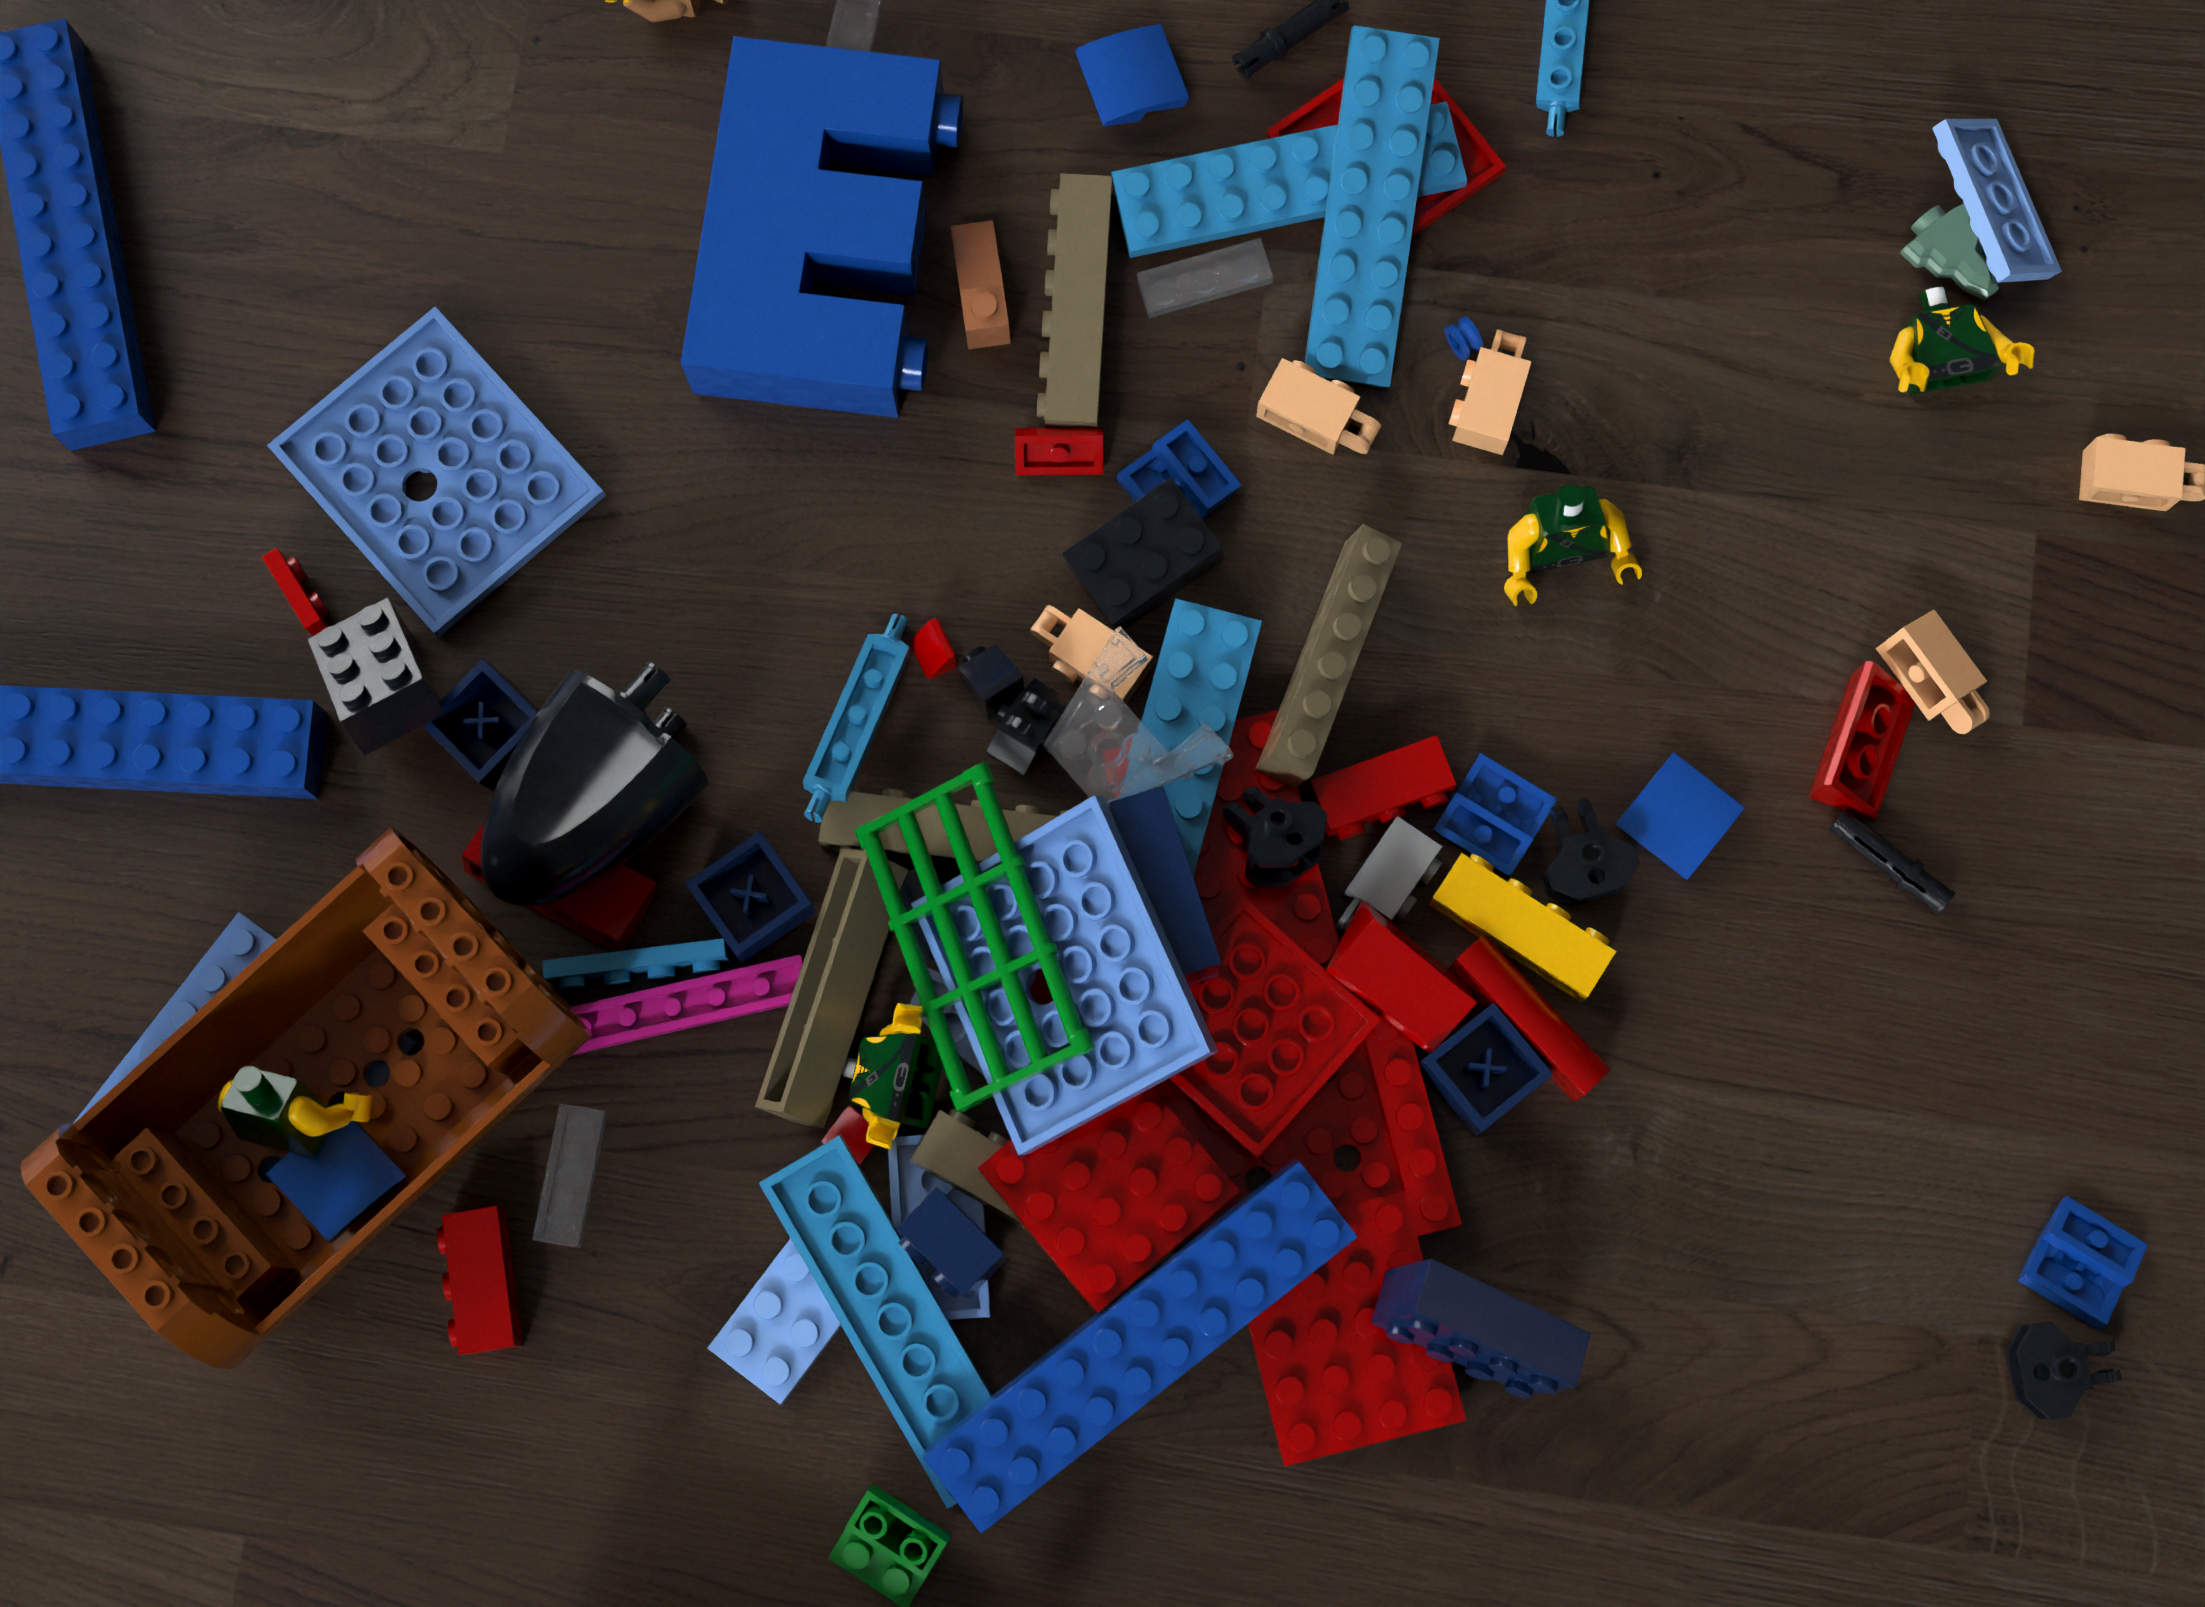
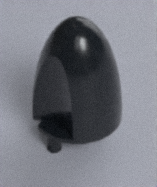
M647 661L644 668L623 692H615L602 682L583 672L570 670L550 694L527 727L494 791L484 821L481 839L482 873L487 886L500 900L519 906H538L572 896L596 884L643 851L708 786V778L689 753L674 740L680 731L687 726L683 718L677 713L673 716V710L668 707L662 709L661 714L654 722L647 716L645 711L647 706L663 687L671 681L660 668L655 670V664Z

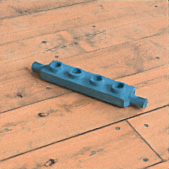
M1546 0L1536 104L1537 108L1549 112L1546 134L1554 137L1556 121L1557 137L1563 136L1565 133L1566 112L1580 109L1590 0Z
M892 614L884 634L867 635L803 779L804 789L813 794L804 812V816L810 821L814 817L815 822H822L824 813L831 800L847 802L910 657V647L901 641L904 630L909 623L908 619L903 615L898 619V614Z

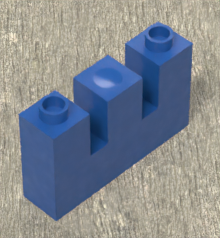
M733 36L681 357V366L693 394L898 418L902 389L923 391L928 367L929 340L927 338L910 337L904 305L814 295L813 288L814 284L916 296L928 217L922 181L831 170L832 165L925 176L934 175L938 146L954 148L959 146L964 110L963 95L944 93L940 60Z

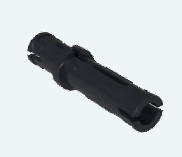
M1316 0L1276 28L1268 27L1261 32L1260 39L1232 56L1234 65L1242 64L1236 68L1243 78L1248 79L1271 61L1282 60L1287 56V50L1340 14L1349 10L1348 1L1340 4V0Z
M1848 808L1830 827L1829 831L1836 834L1865 859L1869 860L1897 882L1895 887L1903 892L1906 889L1934 911V914L1938 915L1956 894L1923 869L1925 864L1919 859L1915 862L1883 836L1851 813Z

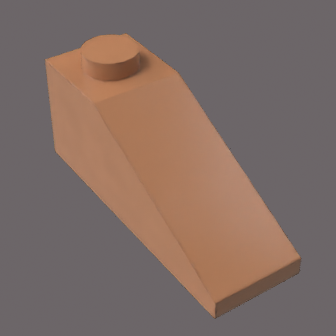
M993 220L951 226L968 350L1011 344Z

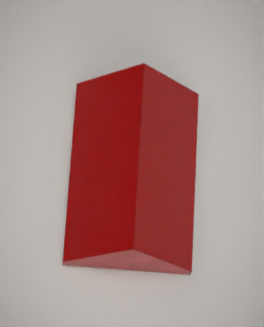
M1865 661L1849 678L1809 794V798L1844 811L1848 808L1851 813L1869 820L1877 819L1916 704L1906 689L1874 661Z
M1366 901L1359 904L1326 969L1327 972L1428 1054L1433 1052L1477 1004L1469 988L1461 979Z

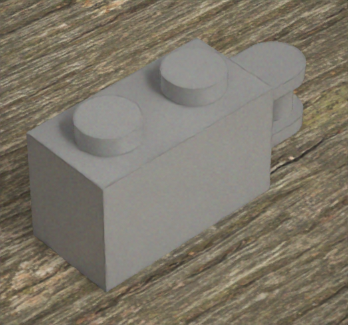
M1397 816L1347 887L1343 897L1349 900L1351 904L1337 922L1336 930L1338 932L1342 929L1347 930L1354 916L1353 912L1363 901H1366L1390 922L1394 917L1403 921L1417 898L1411 895L1417 883L1421 880L1428 885L1441 866L1442 862L1435 857L1442 846Z

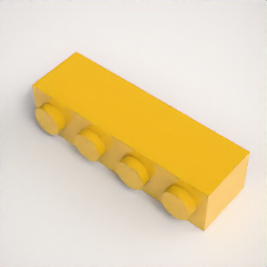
M1461 853L1428 906L1479 938L1485 934L1502 953L1580 1003L1590 995L1617 952L1608 946L1610 943L1609 939L1592 928L1587 927L1584 931L1569 921L1571 919L1570 914L1561 907L1552 903H1548L1546 906L1531 897L1532 890L1523 883L1512 878L1508 882L1493 873V865L1482 857L1475 854L1467 857Z

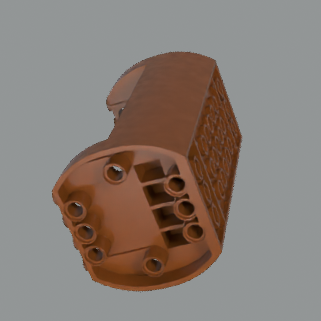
M392 826L355 859L358 866L74 1124L61 1125L21 1162L20 1170L25 1186L158 1335L187 1355L214 1368H236L593 1036L579 1015L469 897L426 854ZM419 1030L424 1036L423 1048L417 1054L406 1055L401 1047L404 1035L409 1031ZM376 1062H385L390 1070L389 1079L382 1086L372 1087L367 1080L368 1069ZM245 1066L258 1067L259 1070L297 1079L327 1108L333 1106L334 1100L344 1093H358L364 1096L371 1095L373 1096L370 1120L358 1123L405 1172L408 1178L374 1210L368 1209L335 1242H328L275 1183H268L263 1176V1167L269 1159L274 1157L282 1159L289 1152L240 1140L225 1115L217 1107L221 1091L227 1082L234 1080L239 1069Z

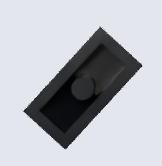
M996 644L988 649L980 646L963 657V664L958 667L960 679L988 721L997 716L1009 697L1016 700L1021 690H1024L1022 674Z

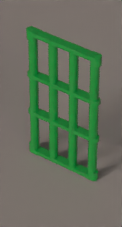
M988 762L979 763L971 767L961 775L855 829L861 850L866 851L890 917L888 925L891 932L896 934L921 1006H923L921 1016L926 1017L952 1089L949 1093L956 1112H965L998 1093L1068 1060L1088 1054L1095 1049L1088 1028L1083 1027L1056 955L1059 952L1056 942H1052L1024 870L1026 862L1024 857L1018 854L994 790L993 784L995 780ZM973 784L1002 864L982 874L952 794ZM933 804H936L964 880L963 884L945 893L941 887L915 816L916 813ZM899 823L927 900L926 903L908 912L879 836L880 832ZM1006 876L1034 947L1033 951L1015 960L1011 956L986 888ZM967 896H970L996 967L995 970L975 979L949 908V905ZM931 914L958 984V988L940 997L937 996L912 924ZM1037 963H1040L1070 1046L1052 1055H1048L1018 972ZM1000 981L1031 1061L1030 1065L1011 1074L980 991ZM961 1000L965 1003L993 1080L992 1083L973 1092L943 1009Z

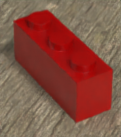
M1436 735L1310 781L1308 791L1312 802H1316L1327 812L1326 838L1338 835L1340 840H1346L1365 832L1363 825L1380 820L1382 825H1388L1393 823L1397 816L1401 819L1407 816L1405 810L1422 805L1424 810H1429L1445 804L1449 801L1447 795L1452 794L1457 784Z
M492 1206L442 1215L443 1226L437 1228V1243L440 1253L442 1255L446 1254L448 1272L443 1273L442 1285L446 1300H452L454 1319H449L448 1334L451 1346L458 1348V1355H474L523 1346L506 1208Z

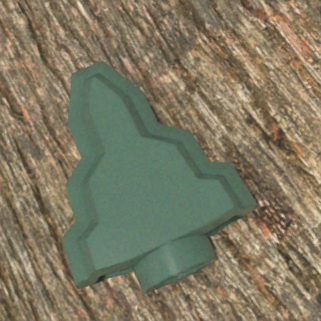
M1963 203L1947 213L1940 205L1934 206L1911 226V230L1916 234V237L1900 251V254L1915 268L1926 267L1937 278H1952L1963 291L1986 300L1997 292L1999 287L1995 276L1988 269L1987 258L1983 254L1984 249L1979 237L1975 235L1971 228V218L1965 204Z

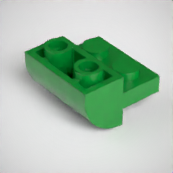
M873 1483L866 1491L845 1526L844 1532L828 1559L901 1607H909L953 1535Z

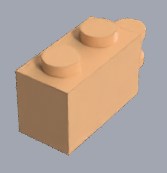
M1497 329L1491 350L1481 347L1476 361L1467 360L1460 385L1468 387L1464 401L1455 400L1449 420L1450 425L1456 426L1452 441L1503 455L1509 441L1531 361L1521 358L1526 337ZM1498 348L1514 352V356L1498 352Z
M1282 358L1258 402L1256 417L1334 455L1339 444L1358 453L1367 454L1381 428V424L1374 418L1357 410L1360 396L1354 394V389L1342 381L1332 380L1330 382L1316 375L1315 370L1304 362L1297 360L1290 362ZM1350 423L1360 428L1357 435L1347 431Z
M2104 434L2096 437L2083 450L2079 500L2168 511L2180 500L2201 501L2205 499V465L2185 462L2186 448L2170 446V443L2165 440L2152 439L2144 442L2126 440V437L2120 434ZM2184 477L2189 478L2188 485H2183Z
M1047 605L1030 629L1033 636L1050 647L1049 662L1053 664L1051 668L1053 672L1072 684L1075 680H1078L1090 688L1088 694L1094 700L1108 708L1114 704L1123 710L1152 668L1153 656L1080 608L1070 618L1055 607ZM1056 623L1064 628L1058 638L1050 633Z
M1934 609L1904 626L1876 648L1928 721L1941 713L1955 732L1966 734L1989 718V708L1976 691L1987 680Z

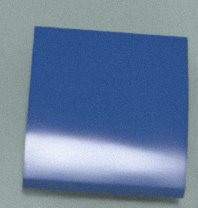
M1161 24L1135 28L1106 36L1080 46L1075 51L1103 127L1138 122L1142 120L1146 112L1184 107L1189 100L1188 92Z
M1188 419L1154 442L1151 451L1120 471L1116 478L1131 499L1136 502L1171 477L1202 520H1205L1222 506L1242 486Z
M1673 752L1617 821L1616 825L1688 880L1745 809V806L1681 756Z
M1480 753L1433 830L1470 853L1482 857L1492 864L1493 867L1511 876L1548 816L1550 808L1554 806L1558 798L1485 754Z
M350 1121L347 1126L329 1132L316 1159L289 1152L266 1173L328 1242H335L368 1209L374 1210L408 1178L405 1172L357 1121Z
M2065 1196L2043 1229L2017 1281L2100 1330L2107 1326L2123 1287L2132 1283L2148 1244L2072 1198Z

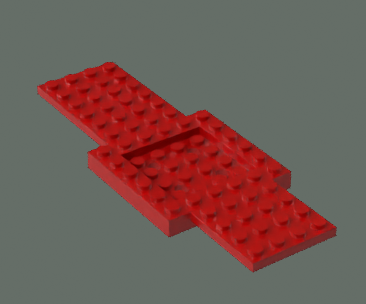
M1278 710L1238 719L1235 721L1193 877L1210 930L1212 932L1244 897L1326 970L1339 945V939L1319 864L1317 863L1288 887L1256 888L1245 877L1248 852L1242 847L1243 837L1223 817L1221 809L1231 801L1239 804L1251 816L1255 815L1246 806L1242 795L1252 785L1260 789L1262 793L1264 792L1272 801L1280 797L1284 802H1302L1298 787L1295 789L1255 770ZM1135 744L1104 752V759L1115 800L1121 797ZM1350 989L1348 990L1381 1019L1380 1023L1338 1068L1335 1078L1321 1087L1258 1159L1170 1079L1152 1087L1240 1190L1239 1194L1179 1244L1180 1248L1251 1193L1245 1185V1176L1248 1171L1254 1168H1261L1267 1171L1271 1177L1294 1158L1300 1161L1358 1236L1248 1323L1284 1467L1466 1421L1451 1362H1442L1425 1354L1426 1348L1415 1343L1403 1344L1393 1341L1385 1335V1329L1371 1323L1386 1270L1424 1261L1418 1237L1459 1227L1462 1225L1413 1041ZM1342 1146L1352 1147L1359 1155V1165L1352 1172H1343L1334 1163V1153Z

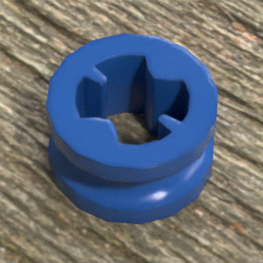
M1461 317L1458 320L1457 326L1450 324L1445 327L1446 339L1453 352L1462 361L1470 358L1471 351L1479 353L1480 348H1484V343L1478 329L1468 317Z

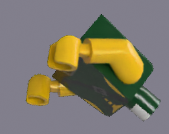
M1935 287L1925 290L1919 295L1923 312L1914 315L1905 328L1899 332L1889 359L1900 379L1898 390L1900 392L1908 390L1909 396L1990 381L2002 367L2001 362L2006 364L2007 374L2016 375L2019 364H2024L2029 369L2033 368L2035 350L2030 344L2012 342L1985 316L1980 315L1973 304L1950 307L1946 289L1944 287Z
M1567 484L1560 488L1557 493L1534 498L1531 500L1525 516L1508 533V571L1513 572V576L1506 581L1504 590L1515 606H1517V595L1522 590H1524L1525 597L1530 604H1533L1537 599L1536 589L1526 578L1527 571L1530 574L1610 557V552H1615V556L1611 561V568L1618 583L1623 585L1620 574L1627 567H1633L1638 580L1642 576V570L1635 555L1628 551L1632 545L1622 511L1607 499H1598L1592 486L1579 487L1575 484Z
M898 1003L895 1007L893 1023L883 1028L879 1036L864 1037L860 1043L858 1056L850 1055L847 1057V1064L842 1071L843 1078L851 1082L849 1091L850 1101L863 1107L862 1115L869 1124L866 1141L890 1150L893 1146L892 1140L897 1135L900 1123L928 1129L943 1064L934 1039L919 1035L922 1025L920 1014L923 1011V1006Z
M245 1066L239 1069L234 1080H230L224 1085L217 1102V1107L225 1115L240 1140L316 1159L329 1132L347 1126L350 1121L368 1122L370 1120L373 1096L345 1093L343 1104H336L327 1108L297 1079L259 1070L258 1067Z

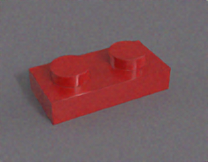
M1103 427L1015 428L1016 475H1103Z
M277 547L261 556L304 628L312 636H315L323 629L330 627L324 617L331 613L316 591L310 594L306 589L303 581L309 577L295 556L288 559Z

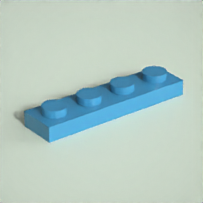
M724 938L543 960V977L552 985L557 984L558 990H575L584 988L585 981L602 979L605 985H615L630 982V975L648 973V979H664L674 977L676 969L693 967V973L696 974L720 971V964L731 963L730 947Z

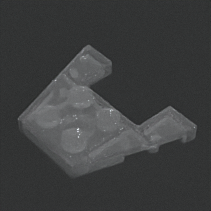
M1120 626L1110 636L1043 744L1089 798L1094 795L1103 796L1108 808L1109 802L1164 786L1180 778L1187 779L1194 776V772L1215 763L1220 765L1234 757L1231 749L1206 722L1175 749L1167 751L1114 692V689L1148 660L1143 651Z

